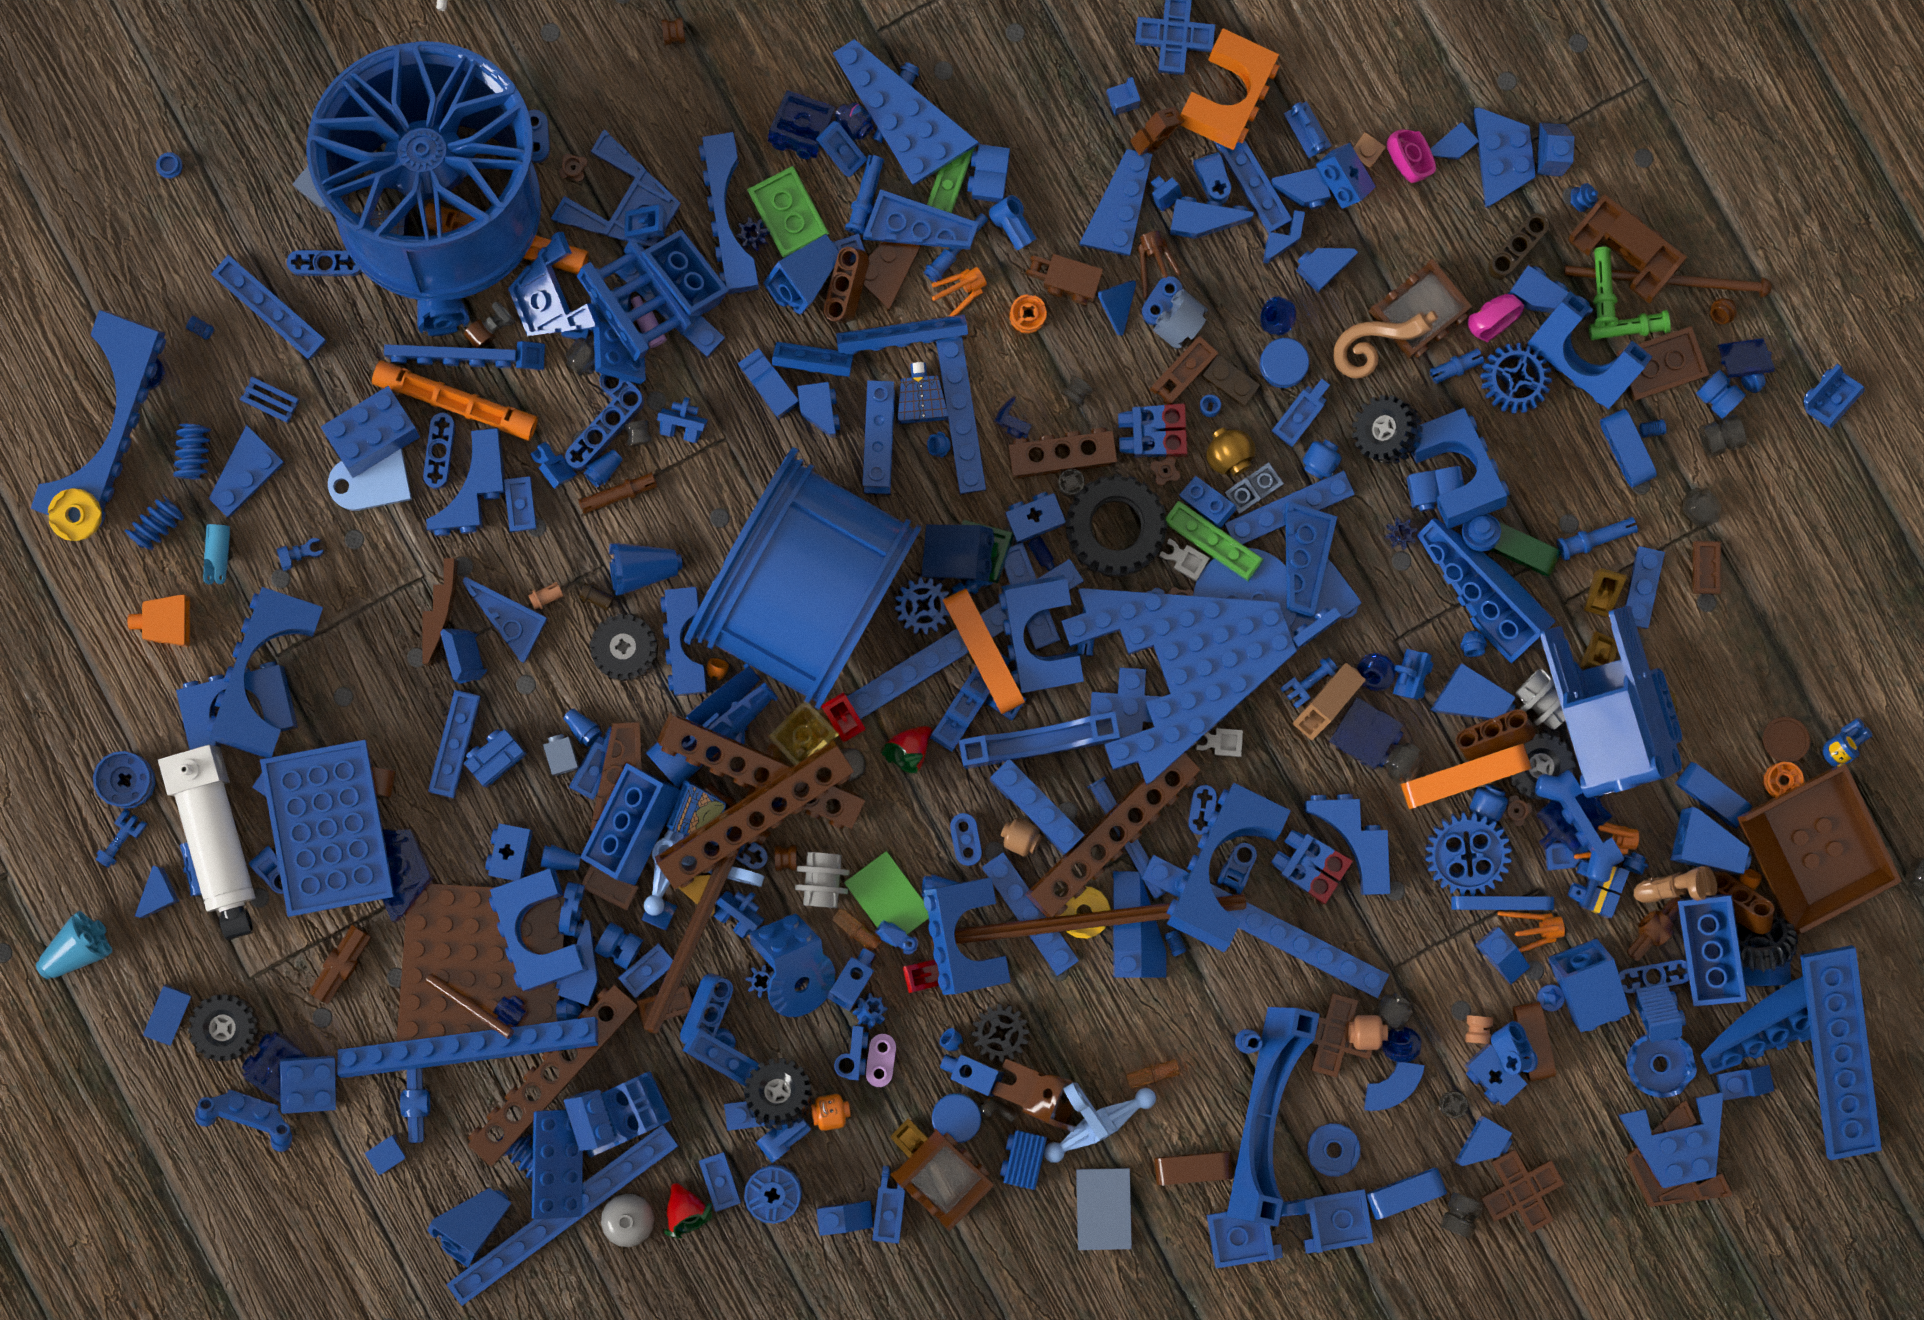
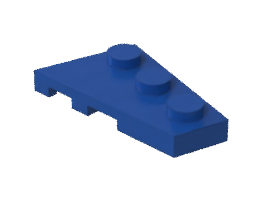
M246 425L209 499L230 518L285 462Z

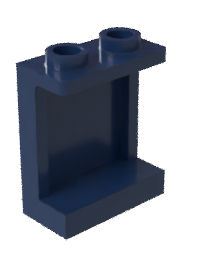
M926 524L922 577L933 580L952 578L989 581L992 570L991 553L994 545L993 529L982 525Z

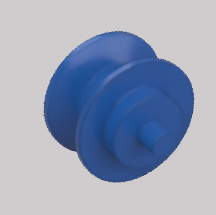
M1584 183L1581 187H1574L1572 189L1570 202L1578 211L1584 212L1588 208H1593L1598 202V191L1590 184Z

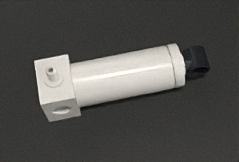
M206 745L158 759L167 795L174 796L176 799L206 911L219 910V913H221L219 916L221 930L227 941L252 934L254 932L252 919L249 911L244 906L245 902L256 898L253 888H251L250 876L224 784L230 783L220 747Z

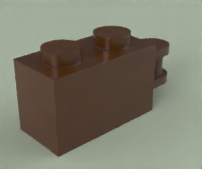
M1053 254L1051 261L1037 256L1030 257L1032 263L1030 269H1027L1025 274L1043 280V288L1047 289L1048 294L1056 297H1062V294L1070 296L1073 302L1087 305V302L1093 304L1103 269ZM1042 265L1049 267L1047 274L1040 272Z

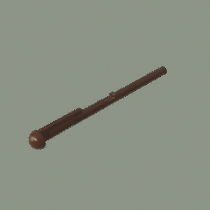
M1565 265L1564 276L1596 278V268ZM1612 269V280L1633 281L1641 272ZM1674 275L1667 283V285L1757 291L1760 298L1769 295L1772 289L1770 281L1763 277L1761 282Z

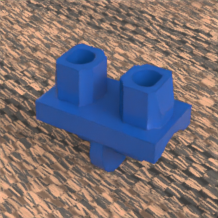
M688 397L684 398L682 404L673 402V410L662 408L657 418L660 421L661 435L673 437L678 425L686 427L683 439L693 443H697L702 431L707 427L708 419L694 416L698 414L699 408L690 406L691 398Z
M1406 649L1402 665H1396L1394 669L1399 675L1393 694L1414 700L1423 698L1426 690L1423 682L1425 676L1431 673L1433 668V662L1430 661L1432 655Z
M726 891L716 902L718 906L713 915L723 923L731 915L739 922L733 930L741 938H745L750 932L756 930L765 920L756 913L759 906L752 902L756 896L753 892L746 897L739 891L735 896Z

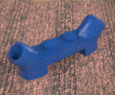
M1569 770L1564 771L1558 776L1543 773L1538 777L1535 793L1539 797L1559 801L1564 809L1561 812L1569 824H1574L1578 831L1576 833L1577 839L1583 847L1587 846L1591 852L1586 873L1587 877L1600 882L1609 881L1612 867L1624 861L1620 849L1612 837L1602 841L1575 798L1583 791Z

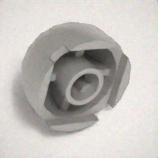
M624 1193L615 1196L606 1204L601 1216V1226L603 1233L610 1242L621 1247H633L641 1244L649 1237L653 1229L655 1216L651 1205L646 1199L636 1194Z

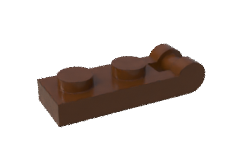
M1199 335L1149 390L1155 395L1159 394L1164 399L1163 403L1166 405H1172L1181 393L1218 355V352ZM1168 381H1171L1176 386L1172 392L1164 386Z

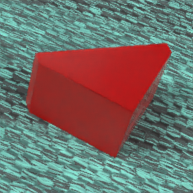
M844 692L821 706L843 743L866 729Z
M935 960L903 967L909 993L939 986V971Z

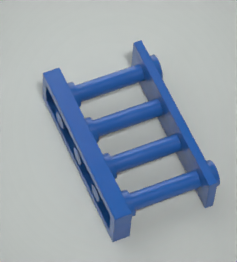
M632 238L624 249L626 255L600 269L594 268L592 263L589 262L581 267L577 278L633 360L637 362L646 355L649 350V342L675 327L681 335H684L692 323L685 309H681L664 282L641 254L644 248ZM632 263L641 276L614 291L609 290L604 282V278ZM647 284L655 297L630 312L624 311L619 304V300ZM662 306L670 319L644 334L639 333L633 325L634 321Z
M867 380L863 468L864 494L890 495L895 400L894 382Z

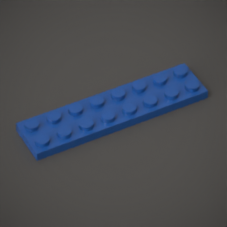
M1850 945L1800 955L1827 1158L1831 1161L1882 1151L1856 948Z

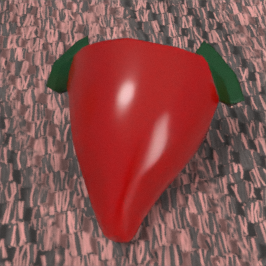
M920 726L902 731L885 743V746L881 748V754L885 756L888 763L893 761L902 770L911 774L917 773L923 765L927 743L933 730L928 726Z
M672 1184L670 1200L667 1205L669 1229L664 1230L665 1235L678 1239L682 1238L681 1234L692 1232L703 1226L712 1218V1203H708L705 1206L696 1195L681 1186V1184Z

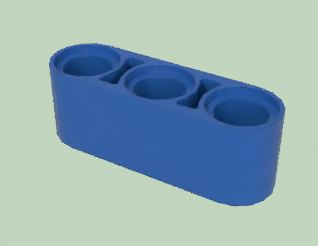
M1622 409L1600 419L1602 431L1629 486L1633 488L1657 476L1655 467L1627 410Z
M1694 762L1689 763L1675 782L1685 793L1733 828L1737 829L1740 825L1737 817L1753 808L1744 798Z
M714 973L707 974L702 978L680 1032V1039L683 1044L686 1045L695 1027L715 1038L733 992V985L729 980ZM719 983L717 991L714 992L716 984ZM709 1008L708 1014L704 1017L706 1009Z
M1437 1167L1367 1193L1366 1196L1374 1218L1378 1220L1447 1194V1190Z

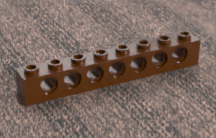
M670 712L657 739L659 745L662 746L661 750L672 756H676L677 753L686 756L685 761L697 767H700L702 763L711 767L709 771L717 776L724 778L725 774L734 777L733 782L745 788H748L749 784L761 788L793 767V765ZM688 735L695 737V742L691 747L682 746L681 743L684 737ZM711 746L719 748V753L714 758L706 757V751ZM734 757L743 758V763L739 768L730 767V761ZM757 768H766L767 773L763 778H754V772ZM797 783L794 791L803 792L807 788V783ZM835 784L828 789V793L817 800L814 798L806 803L805 813L816 819H819L820 816L830 819L829 824L843 830L844 826L850 829L853 828L865 800L861 795ZM779 797V798H782L781 803L784 804L785 798ZM833 798L837 799L838 804L836 808L827 810L825 807L827 801Z
M832 740L655 857L656 863L674 890L679 886L684 888L692 883L694 877L699 873H707L717 865L716 862L722 858H730L739 851V847L746 842L748 844L755 842L761 837V833L769 827L774 829L782 824L783 818L789 814H797L806 807L807 802L814 798L817 800L825 796L829 791L828 789L836 783L837 785L845 783L850 779V774L854 770L836 742ZM826 767L830 769L826 777L820 778L816 776L820 768ZM805 782L807 783V788L803 792H796L794 787L797 783ZM776 797L785 798L784 804L780 807H774L771 804ZM753 812H761L763 814L759 821L753 822L749 820ZM737 826L740 828V832L736 836L726 834L730 827ZM709 841L718 843L716 849L712 851L705 850L704 846ZM686 856L696 858L692 865L686 866L682 864V860Z
M1184 753L1151 784L1146 785L1143 777L1025 895L1046 917L1060 916L1068 908L1066 903L1072 897L1078 898L1087 889L1084 885L1091 878L1096 880L1105 871L1103 866L1109 860L1114 862L1122 855L1124 851L1121 848L1128 841L1130 843L1136 841L1142 834L1140 830L1147 823L1149 825L1154 823L1161 815L1159 811L1165 805L1167 807L1172 805L1179 798L1177 793L1183 787L1187 789L1197 780L1195 775L1200 771L1198 766ZM1168 772L1173 773L1175 776V783L1172 786H1169L1165 781V776ZM1150 790H1153L1157 796V800L1153 805L1147 801L1146 797ZM1131 808L1138 812V819L1135 823L1131 822L1128 818V812ZM1114 826L1120 831V837L1117 841H1113L1109 835L1110 829ZM1094 845H1098L1101 849V856L1097 860L1091 855V849ZM1076 863L1080 864L1083 868V873L1079 878H1076L1072 873V868ZM1057 882H1061L1064 886V893L1060 897L1056 896L1053 891V887Z
M615 985L610 990L605 987L595 998L599 1002L592 1009L587 1007L578 1017V1019L596 1017L598 1020V1046L575 1048L577 1057L573 1061L563 1059V1050L545 1052L541 1057L544 1062L538 1068L533 1066L524 1075L523 1078L526 1080L520 1088L514 1086L505 1096V1099L508 1101L500 1109L496 1106L486 1117L489 1122L483 1128L478 1126L468 1136L470 1140L468 1147L491 1168L534 1123V1112L545 1110L637 1010L638 1006ZM603 1008H608L613 1012V1018L607 1022L602 1021L598 1017V1012ZM553 1067L558 1070L559 1077L555 1081H548L544 1078L543 1073L547 1068ZM531 1087L539 1089L541 1092L540 1098L537 1101H529L525 1096L527 1089ZM510 1108H519L523 1113L522 1118L518 1121L509 1120L507 1112ZM495 1127L501 1128L504 1131L503 1139L498 1142L492 1141L488 1136L489 1131Z

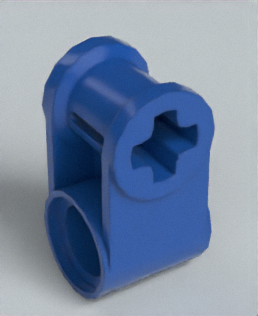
M1216 152L1194 160L1195 172L1208 201L1226 203L1231 191V184L1220 153ZM1218 187L1219 190H1223V194L1219 195L1218 191L1214 192V188Z
M1248 843L1235 845L1217 878L1216 884H1224L1236 890V894H1241L1257 857L1255 848ZM1242 847H1247L1251 851V858L1247 862H1241L1237 858V851ZM1229 875L1233 878L1238 879V882L1228 878L1227 876Z
M1512 1021L1491 1035L1492 1046L1496 1050L1504 1070L1509 1075H1517L1521 1071L1528 1073L1536 1069L1538 1065L1537 1055L1530 1045L1524 1028L1519 1023Z

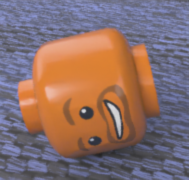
M839 1094L819 1096L815 1099V1104L811 1105L814 1126L818 1125L822 1131L843 1128L846 1124V1118L851 1117L848 1101L843 1102Z

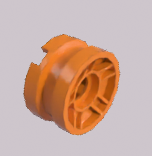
M1026 294L1015 299L1010 309L1009 318L1016 330L1029 334L1036 332L1042 327L1047 311L1044 302L1039 297ZM1024 311H1032L1033 317L1024 318Z
M1791 762L1773 764L1767 768L1766 773L1763 775L1764 789L1774 798L1804 783L1802 771ZM1783 776L1785 777V779H1788L1789 782H1786L1785 785H1781L1779 782V778Z

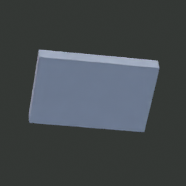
M1130 1168L1076 1169L1078 1250L1132 1249Z

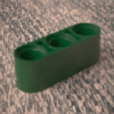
M1500 523V540L1490 551L1541 575L1550 577L1561 552L1544 542Z

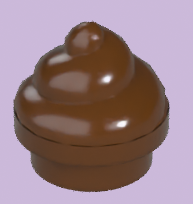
M1720 298L1712 304L1710 315L1718 324L1730 323L1737 315L1736 305L1733 300Z

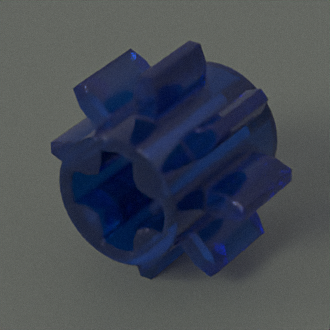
M748 217V223L744 225L739 223L741 233L737 234L736 237L740 240L745 239L742 245L745 249L752 245L758 251L759 245L762 243L768 244L765 240V235L769 234L770 231L766 228L762 229L764 225L763 220L760 219L757 223H754L753 219ZM751 230L758 233L756 238L749 235Z
M1399 517L1395 519V526L1391 524L1386 525L1390 533L1384 539L1391 540L1392 549L1396 545H1401V549L1405 550L1407 548V541L1411 544L1416 542L1411 536L1417 531V528L1411 529L1409 526L1410 519L1405 523H1401ZM1399 528L1401 532L1406 531L1407 533L1403 540H1401L1400 536H1395Z
M512 995L510 999L504 996L495 1007L493 1013L498 1016L497 1019L507 1026L510 1024L516 1027L526 1013V1010L521 1008L524 1001L515 995Z

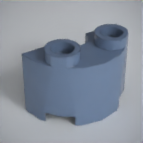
M1184 289L1179 290L1172 297L1171 303H1173V307L1169 312L1164 311L1159 315L1156 320L1157 325L1153 329L1155 333L1175 349L1182 347V342L1185 338L1189 337L1192 340L1206 321L1203 313L1208 311L1205 306Z

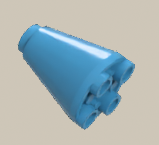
M78 911L71 916L36 963V968L40 975L45 979L56 978L110 955L112 948L104 935L107 932L104 924L99 920L94 922L82 911Z

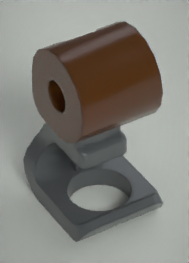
M494 302L492 308L496 311L493 317L489 316L486 321L479 319L465 330L464 335L475 348H484L495 339V330H499L504 326H511L515 323V319L500 302Z

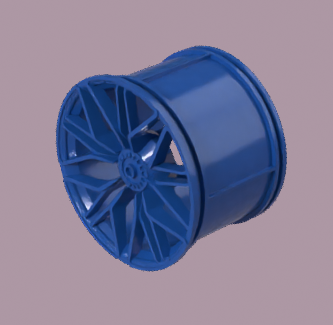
M430 41L411 42L385 47L364 56L346 68L325 90L312 114L308 130V168L319 197L336 218L338 230L348 254L358 268L373 282L395 294L417 300L460 299L474 295L498 283L520 263L532 245L540 222L541 193L532 163L533 131L531 120L524 100L516 86L495 64L475 52L456 45ZM459 125L478 130L473 136L461 140L457 135ZM490 138H494L495 140L500 142L504 147L488 145L484 143H486ZM386 142L384 152H374L379 146ZM478 153L514 157L516 160L479 159L473 157ZM477 169L513 170L510 180L499 198L496 197ZM369 170L376 172L354 181L356 175ZM470 175L491 202L492 206L485 213L450 192L463 182L464 177ZM372 185L360 219L348 208L349 193ZM383 188L398 190L404 196L402 202L379 228L370 225L369 223ZM433 198L438 235L429 236L424 201ZM441 200L475 218V220L458 229L443 233ZM418 203L425 236H403L389 233Z
M792 447L769 482L732 546L721 571L715 577L702 601L684 641L689 645L696 638L701 644L704 640L708 641V648L713 649L715 646L721 648L806 696L804 702L808 704L810 700L817 702L815 708L819 710L922 526L917 524L913 528L909 526L911 520L906 519L905 522H902L813 472L815 466L809 464L806 468L803 466L805 460L797 459L799 449Z

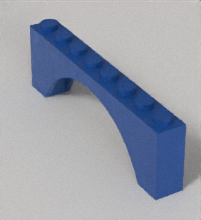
M99 310L91 336L104 351L115 379L116 409L112 427L100 450L80 470L63 479L39 484L30 508L49 515L48 507L53 497L59 492L71 488L84 489L93 494L100 504L102 518L99 527L102 526L105 520L106 513L103 512L107 502H110L114 494L112 485L115 477H119L123 468L121 459L123 454L127 453L130 448L131 438L129 437L132 428H135L139 422L140 414L138 411L140 405L147 399L149 379H152L156 373L157 364L155 362L158 353L161 354L166 344V339H164L165 332L105 310ZM76 507L70 509L68 514L70 520L73 522L79 521L81 517L79 509Z
M1267 1008L1261 1039L1262 1047L1259 1049L1226 1217L1278 1227L1283 1198L1277 1188L1273 1168V1139L1276 1117L1285 1085L1293 1067L1304 1050L1315 1040L1319 1013L1299 1008Z

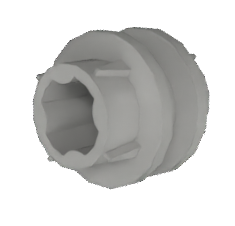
M1540 668L1516 691V695L1524 703L1520 710L1526 712L1532 708L1538 714L1533 721L1536 726L1544 722L1551 729H1556L1565 721L1553 677Z
M807 852V865L797 866V872H806L805 885L795 886V890L804 891L803 905L838 908V895L848 894V889L839 888L840 875L849 876L850 870L841 869L842 855Z

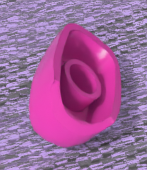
M1401 129L1389 136L1386 145L1395 166L1407 181L1415 183L1424 180L1436 171L1433 155L1420 131Z
M1513 294L1498 296L1485 303L1478 313L1469 316L1468 327L1475 337L1489 342L1521 316L1524 304Z

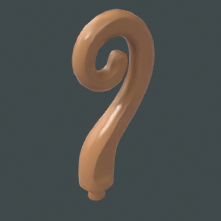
M1432 310L1426 315L1420 312L1402 323L1373 321L1353 325L1341 334L1335 344L1333 356L1335 365L1342 374L1350 378H1364L1376 369L1379 358L1378 352L1370 343L1360 342L1356 344L1353 348L1354 354L1363 353L1367 356V363L1357 367L1352 365L1347 358V350L1351 343L1358 338L1370 335L1400 340L1418 338L1433 329L1432 323L1438 320V316Z

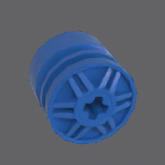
M126 751L113 752L103 757L97 764L93 774V784L98 796L107 804L123 809L136 808L146 803L152 796L156 786L155 773L151 765L142 757ZM124 775L132 776L129 787L121 785L124 782L122 778Z
M776 1164L764 1166L751 1176L745 1187L744 1199L747 1209L755 1218L764 1223L775 1224L785 1221L794 1214L800 1204L802 1187L800 1179L791 1169ZM776 1188V1193L780 1195V1199L775 1198L773 1202L769 1201V1195L766 1194V1191Z

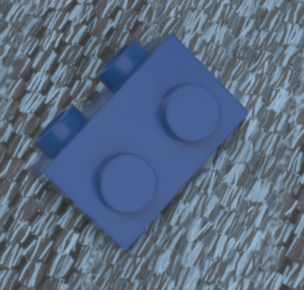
M1836 364L1833 369H1828L1824 373L1821 382L1816 388H1811L1804 397L1806 413L1831 429L1864 393V386L1843 373L1842 366Z

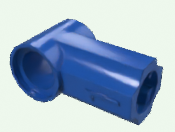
M1010 195L993 205L989 210V215L996 226L1003 227L1016 250H1019L1036 240V237L1023 217L1024 208L1022 202L1016 196Z
M804 1118L799 1124L796 1120L793 1121L794 1127L789 1129L787 1124L782 1125V1130L773 1128L756 1142L771 1163L791 1149L790 1146L800 1140L811 1130Z

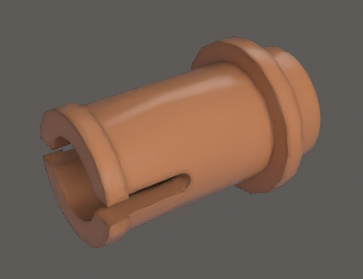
M557 581L537 592L533 590L532 594L528 595L534 609L540 608L541 610L543 609L542 606L564 597Z

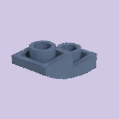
M1268 462L1256 472L1231 487L1225 494L1235 504L1236 510L1240 514L1284 485V482L1271 463Z

